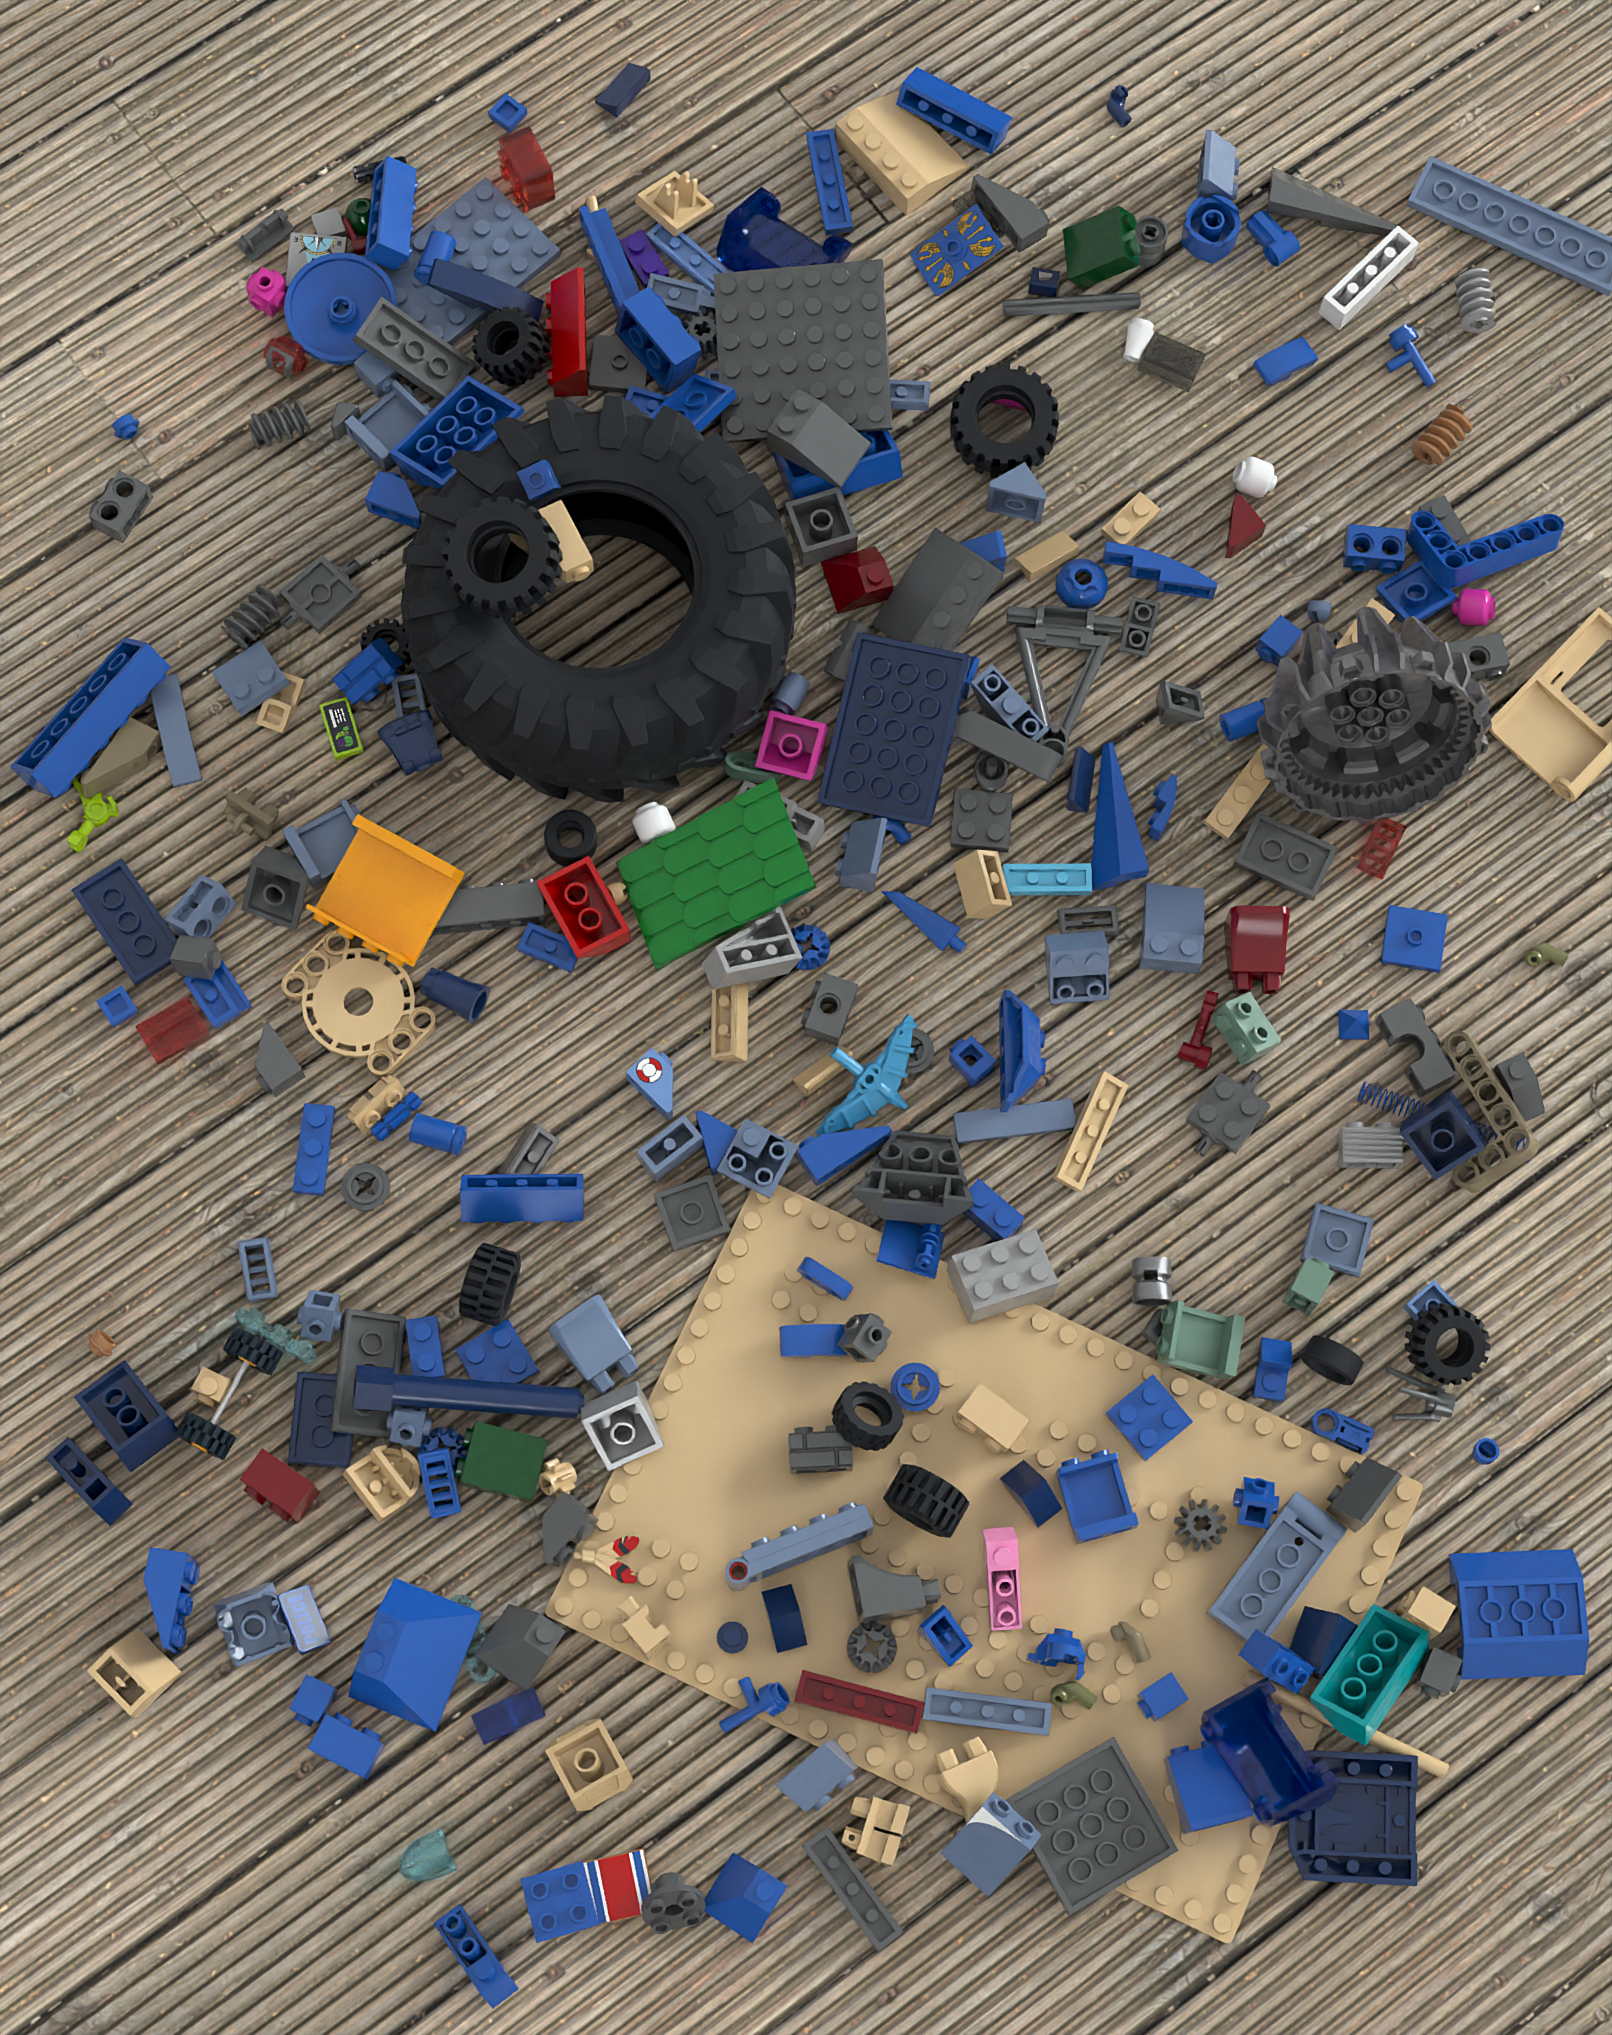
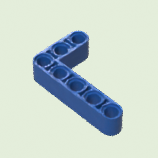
M1417 511L1411 517L1406 540L1441 586L1455 588L1554 551L1559 545L1564 522L1562 518L1555 514H1544L1458 546L1432 513Z

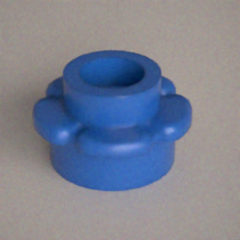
M131 414L118 418L112 425L115 430V437L123 438L124 440L133 438L138 433L139 420L134 419Z

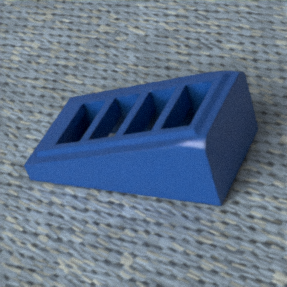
M445 1447L418 1453L430 1517L438 1518L460 1513L461 1503L449 1448ZM445 1461V1465L427 1468V1463ZM442 1473H447L448 1476L434 1480H430L429 1477ZM450 1486V1490L436 1493L432 1491L434 1488ZM452 1498V1501L435 1504L436 1501Z

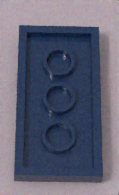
M122 858L72 889L73 894L135 986H138L172 964L170 956L177 939Z

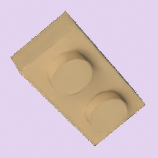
M1140 491L1101 529V534L1110 542L1129 545L1160 514L1161 509Z

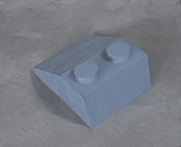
M1146 883L1139 968L1198 974L1202 966L1204 946V889Z

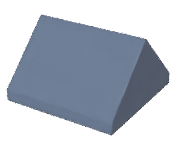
M1024 462L990 481L985 511L1041 523L1047 494Z

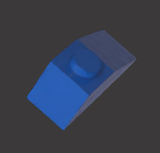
M888 1125L821 1134L817 1138L810 1136L799 1144L800 1149L797 1150L796 1158L816 1187H818L887 1141L892 1134V1129Z

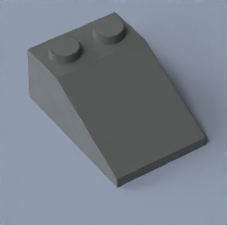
M800 389L795 391L767 430V449L838 488L843 486L871 446V443L825 403Z

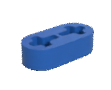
M805 1257L797 1268V1271L803 1277L842 1301H845L853 1290V1286L848 1281L812 1258Z

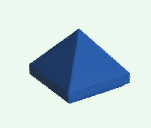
M1338 1010L1339 1040H1369L1368 1010Z

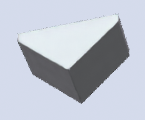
M1167 681L1160 683L1156 695L1160 725L1205 719L1200 691Z

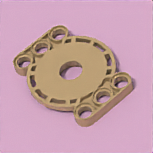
M337 929L332 930L284 976L281 983L282 990L288 999L292 1001L302 1000L303 1018L311 1035L320 1045L330 1052L344 1057H368L367 1065L370 1073L376 1078L387 1077L433 1033L437 1024L435 1014L428 1007L421 1006L415 1008L414 987L407 972L403 967L387 960L386 957L388 955L386 953L378 951L376 954L367 948L351 949L350 939L338 933ZM339 937L345 940V947L341 951H332L329 948V943L332 939ZM361 954L373 955L380 959L375 961L369 958H362ZM355 955V958L349 959V956ZM315 958L322 959L325 962L324 968L320 972L310 971L308 964L311 960ZM389 962L390 964L395 966L397 970L400 972V974L395 975L393 971L386 966V963ZM294 979L303 981L304 987L299 993L289 992L287 986L290 981ZM404 980L409 987L410 997H405L401 985ZM357 989L369 992L373 998V1005L370 1011L360 1016L348 1013L344 1006L346 996L351 991ZM307 1009L313 1010L317 1022L313 1026L310 1023ZM426 1014L431 1018L430 1025L423 1029L416 1027L414 1024L416 1017ZM322 1032L332 1041L331 1044L321 1039L317 1033ZM401 1035H405L410 1039V1045L403 1050L394 1047V1040ZM339 1047L356 1050V1052L339 1049ZM383 1056L389 1059V1066L384 1071H377L373 1068V1061L377 1057Z

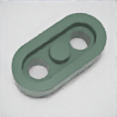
M733 751L725 757L724 771L734 779L762 784L772 778L778 783L782 776L780 773L756 768L755 763L758 754Z

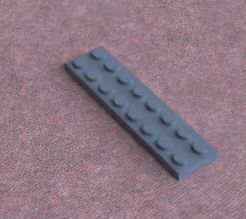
M1429 157L1406 206L1606 296L1610 295L1612 291V237L1434 157Z

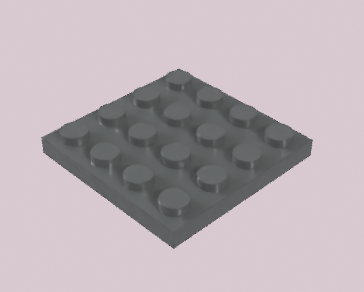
M1114 1737L1006 1799L1011 1808L1025 1820L1029 1821L1041 1834L1040 1839L1031 1850L1067 1915L1073 1914L1179 1851Z

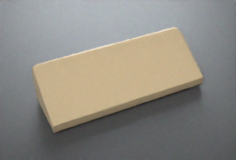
M748 982L712 989L711 1061H747Z

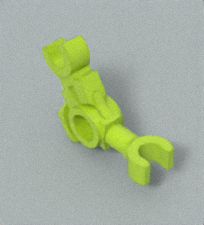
M74 778L73 784L77 792L80 793L79 796L85 809L83 816L85 821L78 830L70 834L67 842L71 844L69 846L71 849L81 853L94 827L99 828L106 824L110 817H118L119 810L112 796H107L108 804L103 801L102 791L88 799L85 798L82 785L77 778Z

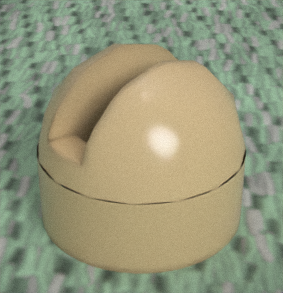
M613 882L606 885L617 906L627 900L629 893L622 891L626 888L622 882Z

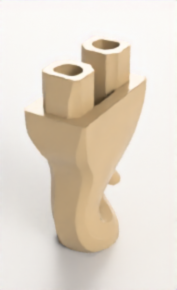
M979 1736L962 1744L968 1761L962 1764L958 1763L952 1748L935 1756L940 1772L937 1774L939 1782L946 1792L961 1802L966 1823L995 1791L998 1782L999 1771L992 1750L987 1752Z

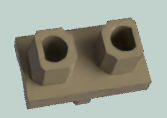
M244 788L237 794L230 791L226 795L227 805L224 809V814L227 815L226 820L233 824L230 830L231 833L235 836H239L243 832L250 836L254 833L267 841L272 836L273 825L278 819V808L270 803H266L261 809H258L254 806L257 797L247 788Z

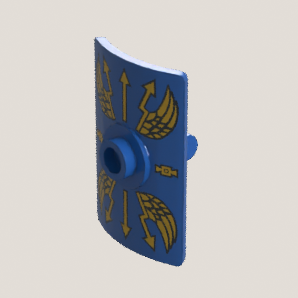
M975 204L911 253V257L933 292L939 296L1001 250L1003 243L986 220L979 206Z

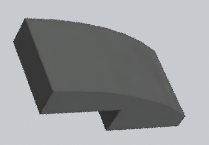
M1132 596L1119 651L1143 657L1148 656L1160 603Z

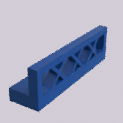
M586 205L579 208V222L619 317L622 302L640 291L606 208L590 213Z

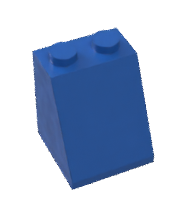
M1219 1738L1209 1739L1200 1742L1202 1748L1191 1751L1188 1745L1170 1750L1171 1756L1164 1758L1184 1834L1235 1822L1254 1815L1229 1741L1220 1743Z

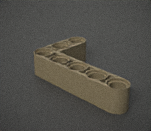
M1455 1030L1447 1035L1444 1041L1445 1050L1498 1135L1496 1139L1486 1145L1485 1149L1453 1169L1452 1176L1454 1181L1466 1191L1476 1193L1533 1158L1538 1151V1142L1477 1042L1467 1033ZM1466 1041V1048L1462 1052L1457 1053V1046L1461 1042ZM1477 1065H1481L1480 1073L1477 1076L1471 1077L1472 1069ZM1492 1089H1496L1495 1097L1490 1101H1486L1487 1093ZM1511 1113L1510 1122L1506 1125H1501L1502 1117L1505 1114ZM1521 1138H1526V1145L1522 1149L1516 1150L1517 1141ZM1496 1154H1500V1162L1495 1166H1490L1491 1158ZM1475 1170L1474 1179L1471 1182L1465 1183L1466 1174L1469 1171Z

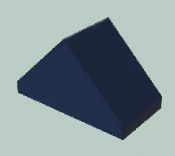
M1022 1460L999 1478L1037 1528L1062 1510L1046 1479L1025 1460Z
M792 1584L762 1591L761 1594L777 1653L807 1646L802 1617Z

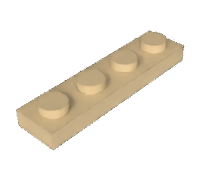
M1105 1071L1099 1072L1052 1176L1053 1179L1076 1192L1082 1191L1129 1086L1128 1084Z

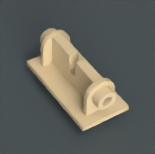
M390 1074L387 1077L382 1076L368 1090L369 1094L373 1096L370 1101L363 1095L348 1109L349 1113L346 1117L353 1124H356L364 1135L407 1095L396 1077L393 1078Z

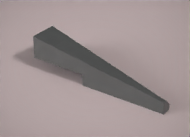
M1272 167L1266 210L1268 213L1320 220L1319 226L1381 236H1388L1399 226L1277 168Z

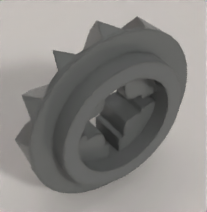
M913 1028L911 1047H918L915 1051L916 1059L914 1060V1058L909 1056L905 1072L909 1075L923 1072L931 1064L934 1056V1046L931 1038L924 1031Z
M362 1163L347 1171L342 1180L341 1191L349 1206L359 1211H373L378 1206L383 1205L390 1194V1181L383 1169L377 1165ZM357 1180L363 1181L365 1184L373 1181L371 1188L375 1195L373 1196L367 1192L359 1195L361 1188Z
M873 1621L860 1624L851 1632L847 1641V1654L852 1664L859 1670L867 1673L881 1672L888 1668L895 1659L897 1643L895 1635L887 1626ZM865 1635H868L869 1639L871 1638L873 1642L884 1641L877 1648L878 1660L871 1652L859 1653L867 1646Z

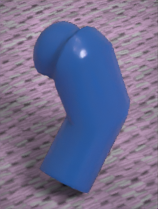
M873 815V819H876V818H884V817L874 816V815ZM886 818V830L893 834L900 845L905 844L912 838V835L901 821Z

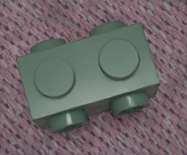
M1250 992L1225 1002L1210 1016L1242 1066L1267 1055L1282 1041Z

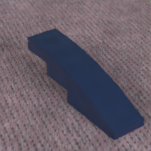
M438 258L434 259L427 283L428 286L472 309L480 307L492 313L496 309L502 311L503 307L507 306L511 309L519 307L522 311L528 312L537 322L539 321L544 303L543 300L498 279Z

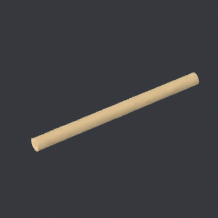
M1251 1670L1246 1672L1242 1681L1243 1685L1332 1726L1310 1702V1698L1299 1693L1296 1694ZM1376 1730L1368 1744L1389 1754L1418 1756L1419 1768L1442 1779L1448 1771L1449 1764Z

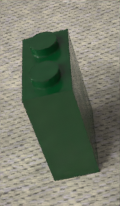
M1116 206L1063 229L1069 281L1084 289L1140 266L1138 256L1140 247L1136 238L1137 221L1132 213L1121 206Z
M476 1421L472 1429L466 1428L462 1446H466L467 1450L465 1458L458 1459L454 1476L459 1477L458 1485L530 1503L534 1498L548 1440Z

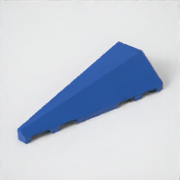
M1113 742L1102 746L1091 859L1092 891L1115 887L1118 882L1147 877L1149 872V866Z

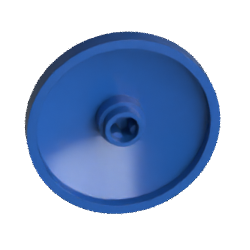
M331 253L310 261L298 271L288 287L284 311L289 331L303 351L313 358L328 364L349 365L354 364V361L367 352L352 340L379 299L383 297L397 308L398 300L391 280L377 264L363 256L352 253Z

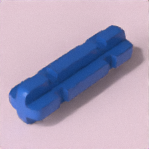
M413 1091L409 1092L403 1098L402 1103L398 1102L382 1117L381 1122L378 1121L371 1127V1133L379 1141H383L390 1134L389 1131L391 1129L394 1131L411 1115V1110L415 1111L422 1105V1100Z

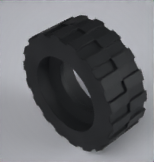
M865 1381L861 1383L854 1382L851 1386L848 1385L835 1403L831 1414L833 1415L832 1422L835 1424L838 1434L840 1433L846 1442H850L852 1446L866 1451H879V1449H885L891 1444L902 1427V1420L904 1418V1413L901 1411L902 1407L898 1404L894 1395H891L884 1387H879L878 1384H871ZM860 1406L871 1410L878 1416L881 1425L873 1426L864 1422L855 1413L854 1408Z

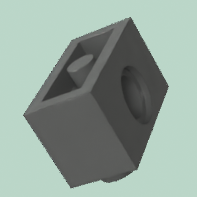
M1501 633L1447 643L1452 652L1465 654L1471 673L1470 679L1473 681L1485 678L1487 681L1500 679L1510 665ZM1470 658L1478 659L1482 665H1474Z
M824 973L822 981L816 980L811 993V997L815 998L812 1008L806 1007L801 1020V1024L805 1025L804 1035L838 1046L858 992V984ZM824 1004H832L837 1010L832 1014H826L820 1008Z

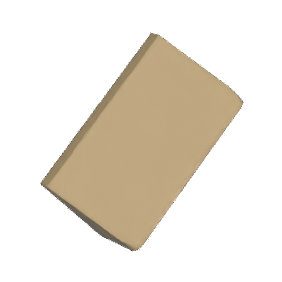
M1061 531L1015 557L1014 560L1029 582L1078 555L1079 546L1064 531Z
M838 1046L842 1051H844L851 1058H853L854 1054L851 1050L844 1048L842 1046ZM831 1052L793 1079L805 1097H808L846 1069L830 1057Z

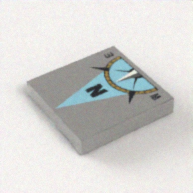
M291 232L286 271L287 289L298 271L310 261L326 254L346 253L347 237Z

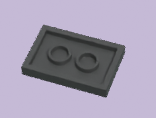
M1257 812L1233 865L1314 901L1338 847Z

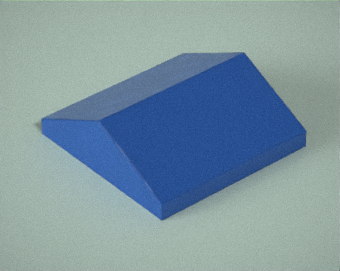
M1421 560L1376 586V592L1386 608L1395 614L1393 618L1401 623L1411 616L1423 621L1457 600L1454 592L1450 588L1441 586Z

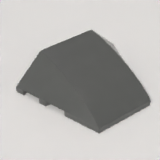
M895 1130L878 1153V1159L874 1165L866 1170L862 1182L859 1185L856 1184L852 1190V1195L879 1217L886 1220L943 1225L973 1207V1198L970 1195L968 1181L963 1172L956 1140L952 1135Z

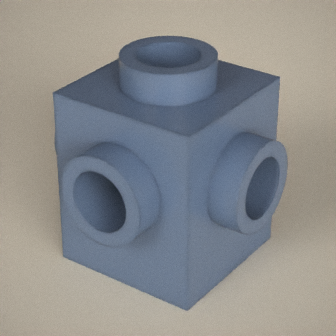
M316 1290L309 1291L304 1305L300 1306L298 1311L297 1324H302L301 1337L311 1338L315 1341H332L335 1331H340L343 1324L344 1313L339 1312V1294Z
M396 1405L395 1410L389 1412L386 1428L391 1429L390 1441L404 1446L420 1447L424 1435L430 1436L433 1418L428 1417L429 1408Z

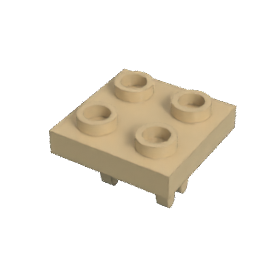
M673 171L637 194L635 203L674 237L711 214L714 208V204L697 190L698 180L696 178L689 179L690 173L688 171L684 172L681 176L676 171Z

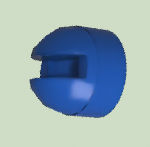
M1489 1438L1480 1439L1473 1447V1458L1481 1465L1493 1463L1499 1456L1497 1443Z

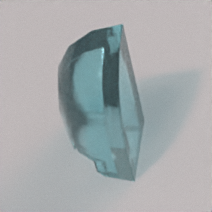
M442 1828L416 1839L404 1851L400 1860V1873L405 1878L414 1881H429L458 1870L454 1856H451L448 1852L447 1838Z

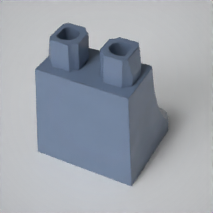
M600 1294L593 1296L549 1328L551 1340L588 1386L592 1385L601 1395H605L615 1387L608 1373L616 1367L625 1379L639 1371L633 1357L632 1348Z

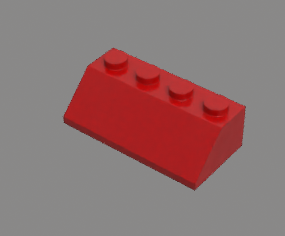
M577 267L551 281V293H545L546 310H551V318H546L547 335H552V344H549L551 346L550 352L547 353L548 361H552V369H547L548 386H553L554 397L588 396L586 294L583 267Z

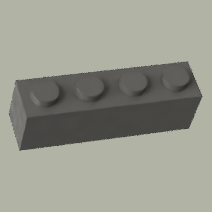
M523 879L518 881V884L506 885L504 882H493L488 887L479 888L475 885L461 886L459 890L454 892L431 935L527 926L529 922L536 925L546 924L543 895L534 879Z

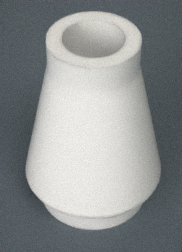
M1133 318L1132 323L1128 324L1123 358L1131 362H1139L1141 355L1154 335L1153 323L1142 318Z

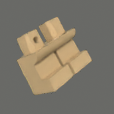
M630 1596L616 1608L618 1614L625 1621L622 1624L625 1633L648 1661L652 1660L673 1642L671 1633L663 1623L656 1629L650 1624L651 1614L647 1604L641 1608L633 1597Z
M855 1797L850 1814L866 1819L864 1828L861 1831L846 1826L841 1843L857 1850L856 1854L892 1867L901 1838L874 1830V1828L902 1836L910 1806L889 1802L877 1797H873L872 1800Z

